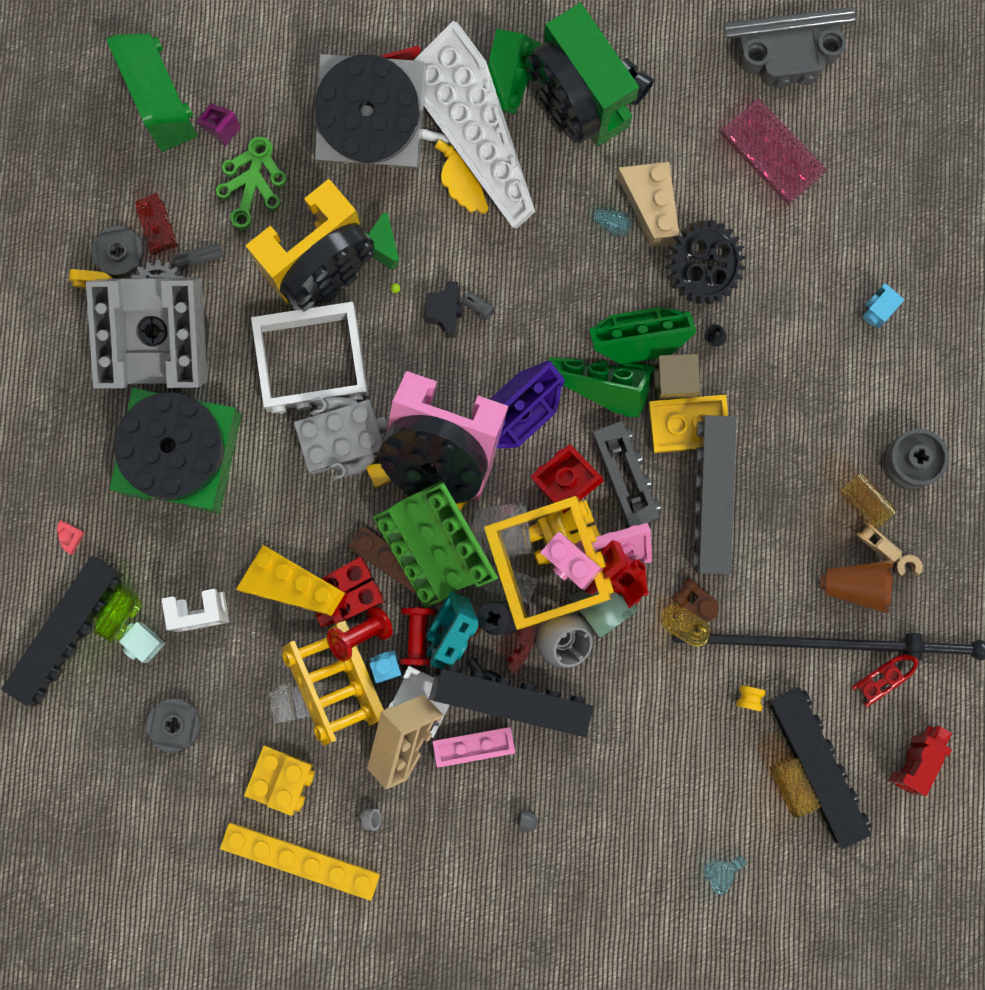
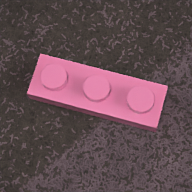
M511 727L432 741L437 768L515 754Z

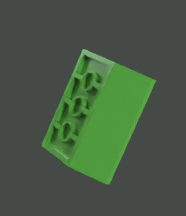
M442 480L402 499L373 516L379 530L424 607L441 602L448 597L450 591L454 592L474 583L476 587H479L498 578Z

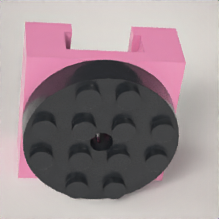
M406 371L392 401L387 433L380 446L379 460L381 468L408 496L442 480L456 504L470 499L479 501L491 472L508 406L477 396L471 419L430 406L434 398L437 381Z

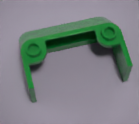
M150 33L114 34L107 37V43L137 110L161 152L198 137L189 119L193 117V113L187 102L182 104L161 59L160 52L164 50L158 37L152 38Z

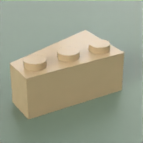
M669 162L619 167L616 179L619 185L622 186L627 196V201L632 206L637 216V221L650 246L657 247L676 244L673 237L679 235Z
M424 694L394 707L386 708L381 712L367 769L386 790L408 779L421 756V753L418 751L424 740L426 742L430 740L432 734L429 730L434 721L439 722L443 716Z

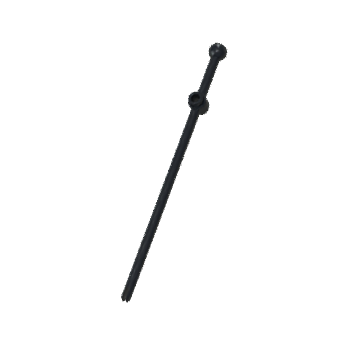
M681 632L675 633L672 637L674 642L903 652L906 655L916 657L918 661H922V653L971 655L976 660H985V641L975 640L971 644L925 643L922 641V634L920 633L905 634L906 641L903 642Z

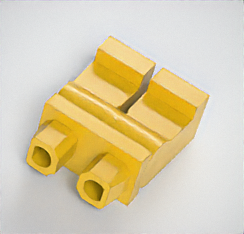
M584 500L589 516L585 517L587 526H590L595 521L587 501ZM571 509L565 514L559 511L538 519L536 524L525 530L529 543L543 539L546 546L558 532L564 534L573 543L581 541L579 532L570 534L578 530ZM593 525L596 537H599L600 534L598 532V529L596 525ZM542 550L534 552L538 566L552 563L540 553Z

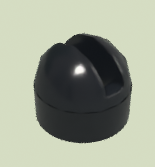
M718 324L711 325L705 331V340L714 347L722 346L727 340L726 331Z

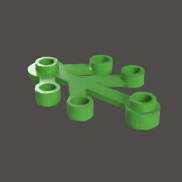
M265 137L253 138L248 144V151L233 160H226L222 165L225 175L234 177L237 175L239 167L251 161L249 170L226 184H219L216 188L218 197L226 201L232 197V192L245 185L240 208L235 209L230 217L233 226L238 230H246L252 224L250 209L256 186L264 197L268 210L277 211L281 206L279 197L273 194L260 173L263 162L271 174V181L275 187L281 188L287 183L284 172L278 169L271 158L273 146ZM259 147L265 148L263 153L259 154L256 152ZM229 165L235 166L231 172L226 171ZM277 176L283 177L281 182H275ZM222 189H228L226 195H220ZM272 199L277 200L274 206L268 205ZM244 217L247 219L245 224L238 223L240 218Z

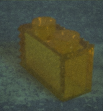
M863 473L857 475L842 489L841 493H845V497H849L852 505H856V509H860V513H863V517H867V521H871L870 524L874 525V528L878 529L898 512Z
M789 757L771 765L769 768L791 815L800 818L819 809L821 804H818V799L815 798L816 794H813L814 789H811V784L808 783L809 779H806L807 775L804 774V769H801L802 764H799L800 760Z

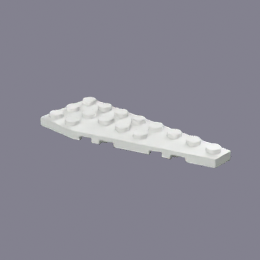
M452 21L414 60L424 61L426 65L424 107L513 228H518L535 213V209L486 60L460 25Z

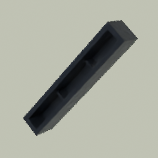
M91 556L1 690L27 707L42 703L48 694L46 689L51 682H55L60 677L63 671L62 665L66 659L70 660L78 649L76 645L81 637L85 638L93 627L91 622L96 615L99 616L103 613L108 604L106 600L111 593L114 594L122 584L120 579L124 574L100 558Z
M446 664L444 670L436 668L429 700L587 737L594 706L585 704V698L571 695L570 700L562 699L560 692L546 689L545 694L536 692V686L521 683L520 688L510 686L511 680L496 677L495 682L485 680L486 674L471 671L470 676L460 674L461 668Z
M795 687L767 700L836 846L844 849L872 836L868 829L871 827L870 821L864 812H860L856 804L859 803L858 796L852 787H848L845 781L847 774L841 763H836L833 756L836 753L834 746L829 739L825 740L821 731L824 729V726L817 714L813 715L809 706L812 705V701L806 690L802 691L800 687Z

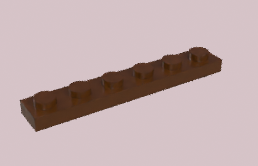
M363 526L348 548L417 595L388 543ZM446 598L432 606L440 610ZM470 600L477 617L481 607ZM478 626L474 635L477 636L482 628Z

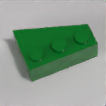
M496 29L488 69L502 111L516 115L529 81L525 69L528 67L525 58H527V54L542 44L523 33Z

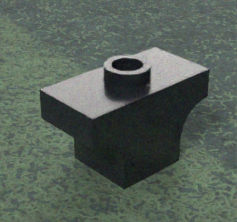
M448 281L443 291L427 293L426 324L439 325L444 329L446 337L456 338L457 318H462L463 303L458 302V282Z

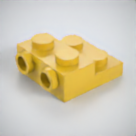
M264 745L244 796L293 816L296 811L300 812L306 797L302 796L305 786L310 787L313 781L315 771H312L314 764Z

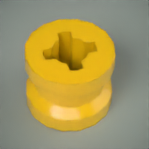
M740 685L739 691L741 696L737 700L736 706L762 712L761 698L765 696L766 691Z

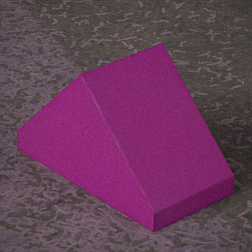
M212 103L195 121L224 146L241 129L236 115L231 110Z

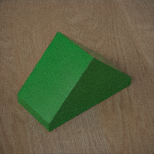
M388 212L382 213L368 234L374 241L373 252L375 254L372 258L389 269H396L399 257Z

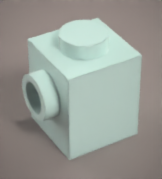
M141 622L129 624L122 632L123 638L119 641L124 646L122 651L133 660L137 658L142 663H149L166 644Z

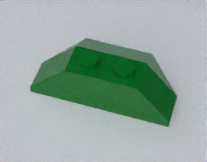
M655 307L609 315L596 326L591 327L589 333L595 351L619 364L655 359L660 355H672L696 334V327L691 312H680L676 309Z

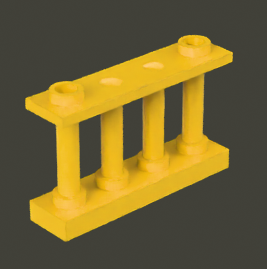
M346 621L337 623L330 628L336 627L342 632L349 630ZM327 637L299 649L295 641H292L282 647L283 661L292 671L314 723V734L318 741L322 742L323 746L336 741L334 732L365 720L370 726L379 722L381 712L384 709L357 646L352 648V657L346 662L339 660L308 673L302 659L330 648ZM341 671L347 673L350 681L349 686L318 698L313 686L314 682ZM352 695L357 697L360 710L329 723L323 709L324 707Z

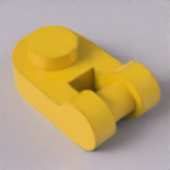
M70 269L68 281L73 282V287L86 289V281L114 279L104 272Z

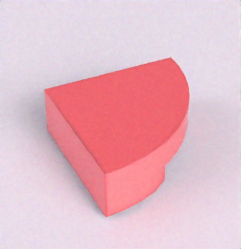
M62 520L59 521L57 526L61 547L67 553L73 555L85 532Z

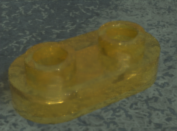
M672 604L667 606L662 612V626L688 644L698 647L706 644L709 640L711 633L709 624L684 607ZM671 614H677L680 618L674 619L671 617ZM693 628H700L702 632L696 633Z

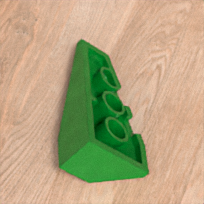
M549 358V361L552 362L565 379L563 386L623 416L638 418L646 404L655 366L637 362L609 365L606 360H598V363L589 364L584 363L582 359Z

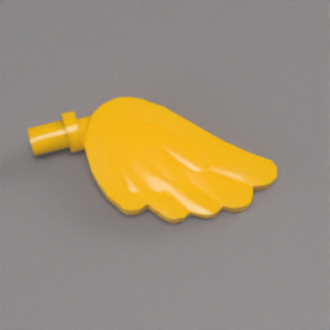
M439 139L435 148L444 153V156L448 158L442 169L441 184L448 188L449 197L456 200L461 207H465L470 213H474L476 210L481 214L487 213L489 207L485 200L481 183L455 150L454 146Z

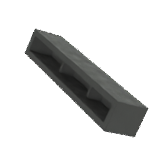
M705 415L701 417V421H697L696 436L700 437V447H696L695 461L699 463V473L695 474L694 486L699 491L698 499L694 500L693 508L694 515H698L697 526H693V541H697L696 552L692 553V567H696L697 573L731 574L737 416Z

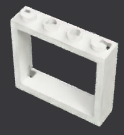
M353 302L314 307L305 312L295 310L251 317L263 406L267 412L283 414L290 408H297L299 411L309 410L315 404H308V401L315 397L322 399L342 397L357 401L363 400V397L368 396L356 309ZM348 319L357 385L272 398L263 332Z

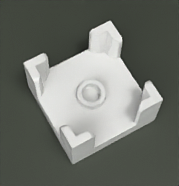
M217 589L203 591L204 609L188 612L186 600H176L175 597L162 598L166 630L182 632L229 623L225 592H217Z
M408 666L403 682L389 707H394L423 694L429 699L434 678ZM430 700L443 714L439 722L434 721L429 730L432 734L431 737L434 738L450 705Z

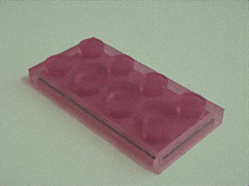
M759 98L721 130L720 134L788 206L827 171L817 158Z

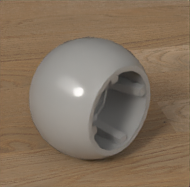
M575 612L542 622L536 632L537 650L542 658L552 666L558 668L574 667L582 663L591 652L593 646L592 629L587 621Z

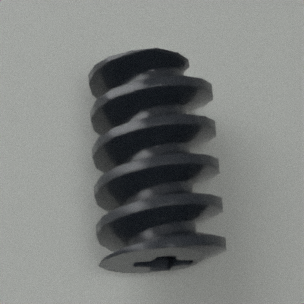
M507 600L485 603L478 611V626L490 635L508 634L517 631Z

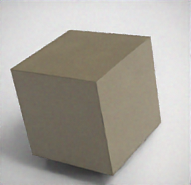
M698 354L660 355L658 357L655 369H653V386L656 389L657 401L698 397L700 394Z

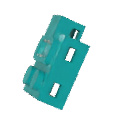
M450 591L427 631V639L432 642L426 652L428 656L432 657L429 662L431 666L443 670L445 664L453 666L456 659L459 660L466 650L469 637L476 633L478 619L469 598ZM445 626L442 634L438 633L440 627Z

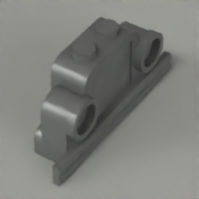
M854 7L728 22L724 23L726 39H736L741 66L745 72L749 74L761 72L762 81L766 85L785 88L794 83H801L802 85L814 83L819 78L825 65H830L837 61L846 47V39L841 33L840 24L855 23L856 15Z

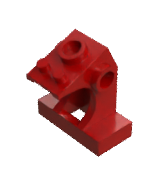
M612 540L600 551L606 567L602 568L605 578H610L613 590L618 594L622 593L628 608H631L634 604H638L643 596L649 594L647 590L646 567L640 560H634L625 556L620 542ZM595 580L585 589L586 593L592 595L598 591Z

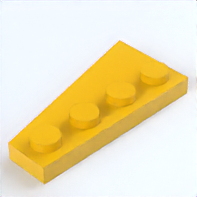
M262 545L236 590L242 593L298 606L332 616L345 594Z

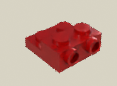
M571 444L564 449H560L545 465L539 466L534 474L530 476L535 486L553 503L574 496L578 497L579 501H581L604 482L602 476ZM571 508L562 510L561 512H562L563 514H565V513H566L567 511H569Z

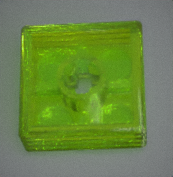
M124 584L120 585L94 624V635L99 634V637H103L104 640L108 639V643L113 642L114 639L119 641L127 629L126 620L129 616L134 618L142 606L141 601H139L138 592L134 593L133 590H129V587H124Z

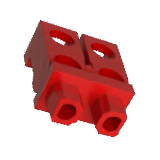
M361 556L322 578V580L345 594L332 616L321 613L316 614L321 627L348 621L372 607L386 603L377 583L373 581L374 577ZM364 583H367V584H365V585H363V586H361V587H359V588H357V589L351 591L352 589H354V588H356V587H358V586H360V585H362V584H364Z
M927 725L922 736H913L911 743L914 745L908 749V760L902 771L892 772L888 781L910 794L927 796L944 763L945 756L949 757L952 751L951 748L946 746L952 733L938 725H935V727Z

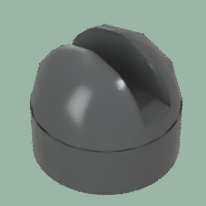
M521 809L518 831L531 832L538 824L537 817L533 812Z

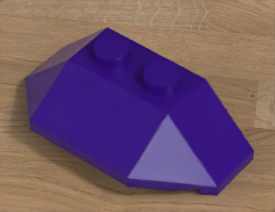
M547 360L518 372L490 398L492 401L508 406L497 448L520 447L556 413L561 388L564 385L565 379L551 361Z

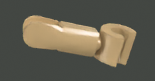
M866 522L865 529L861 533L858 532L856 534L862 542L884 560L895 563L894 570L898 577L905 573L904 565L906 563L911 565V573L914 576L921 574L923 565L920 559L914 555L902 556L903 551L870 523ZM873 534L879 538L875 544L869 541Z

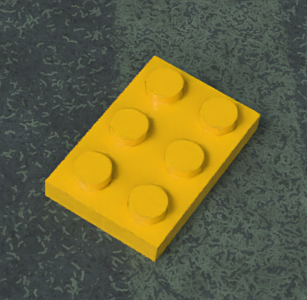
M726 395L649 401L653 454L696 450V447H700V437L696 436L697 421H701V417L705 415L728 416Z

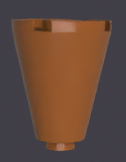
M880 561L827 569V574H821L820 589L826 590L825 595L878 612L889 613L890 609L887 605L891 604L893 575H891V569L887 568H893V561Z

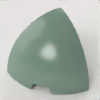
M580 590L567 596V599L570 603H574L599 595V592L596 591L592 595L586 593L585 590ZM614 591V593L610 594L612 600L577 611L587 621L598 639L639 610L635 604L628 608L622 594Z

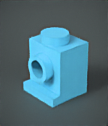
M884 283L865 305L869 309L864 313L863 319L868 324L879 328L905 299Z
M395 650L370 658V667L377 684L403 675Z

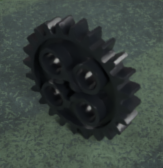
M706 220L698 221V225L696 223H689V229H680L682 236L677 235L673 237L677 244L668 245L673 254L665 256V258L671 260V264L665 266V269H672L673 273L667 278L676 280L672 288H681L678 295H687V301L695 300L697 304H703L704 301L706 304H713L714 300L722 301V295H731L729 288H738L734 282L735 279H743L738 274V271L746 268L740 265V261L746 259V256L739 255V251L744 246H736L739 236L730 237L733 229L724 230V223L716 225L714 220L707 223ZM695 242H697L699 245V250L697 253H695L693 250V245ZM718 246L722 249L720 257L717 256L716 251ZM686 258L725 263V267L687 262ZM692 267L695 270V276L693 279H691L689 276V272ZM715 271L718 274L716 282L713 281V273Z

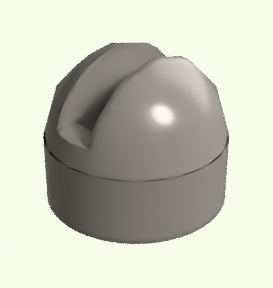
M365 809L359 815L361 819L359 824L363 829L371 831L379 829L381 813L378 809Z

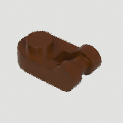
M688 577L682 583L684 585L679 592H675L671 597L674 602L701 622L711 621L719 613L718 602ZM691 593L697 596L692 604L687 600Z

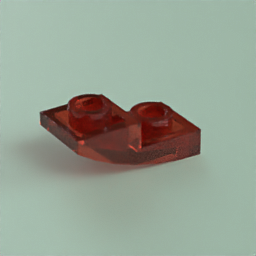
M538 624L518 630L516 633L519 636L516 642L524 649L521 652L516 649L507 659L510 663L507 668L514 675L523 665L531 651Z

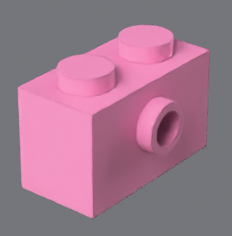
M558 532L540 552L556 566L553 571L564 581L570 578L583 590L603 570L561 532Z

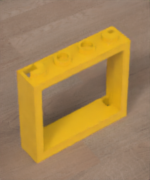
M576 496L484 527L517 630L612 600L610 594L614 593L611 580L609 577L605 578L603 571H601L594 579L599 595L535 616H527L500 531L571 508L586 555L601 568H604L606 565L602 553H596L593 542L597 541L593 526H587L585 517L589 516L584 500L579 502Z

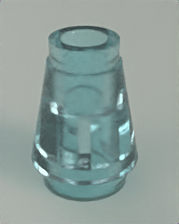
M598 208L594 214L593 222L617 237H626L632 224V218L628 217L627 213Z

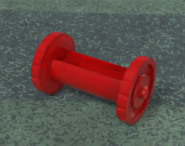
M375 606L367 611L366 621L348 631L342 632L336 627L330 629L327 632V641L333 655L338 660L346 662L351 659L354 646L375 635L379 639L386 640L391 637L393 628L385 611Z
M421 606L401 608V614L409 616L408 658L399 659L398 664L413 665V668H418L419 665L431 666L429 663L431 660L425 659L426 616L435 615V609L421 608Z

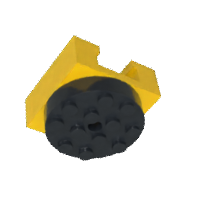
M330 179L326 180L304 198L308 209L314 215L316 214L318 221L314 223L316 229L286 253L280 246L281 240L271 225L245 245L262 276L287 305L291 304L294 309L302 310V312L307 311L323 300L325 302L331 301L337 295V290L344 285L349 286L357 279L355 274L375 254L373 252L374 241L361 227L355 208Z

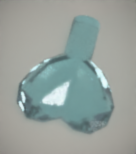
M739 856L729 864L723 861H712L704 866L703 875L707 880L711 881L713 892L722 895L730 889L734 881V873L746 866L747 863L742 856Z

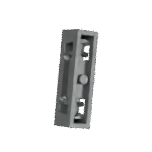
M623 421L593 431V441L627 528L657 521L660 518L659 513L662 512L658 499H653L649 489H652V483L648 474L643 475L640 467L643 461L639 451H634L631 441L634 439L629 426L625 427ZM618 442L621 443L624 451L623 459L637 495L641 494L644 508L640 496L629 501L634 510L633 514L627 501L629 497L627 488L615 458H611L606 447L607 444L611 456H615L622 451Z

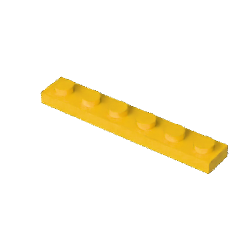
M231 822L228 824L220 847L221 850L370 901L373 898L380 877L378 872Z

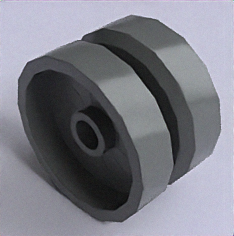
M913 429L898 436L887 445L883 454L882 466L887 478L894 485L905 490H917L936 482L945 474L949 465V452L945 442L938 434L927 429Z

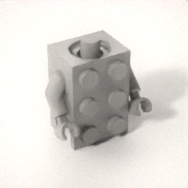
M315 397L308 401V404L314 403L317 406V410L310 412L313 415L312 417L294 422L308 472L315 475L334 469L337 472V476L330 478V480L336 481L343 476L359 474L373 463L374 457L379 455L380 446L383 442L381 433L387 432L388 425L385 416L376 419L370 399L358 403L355 399L333 397L322 399Z

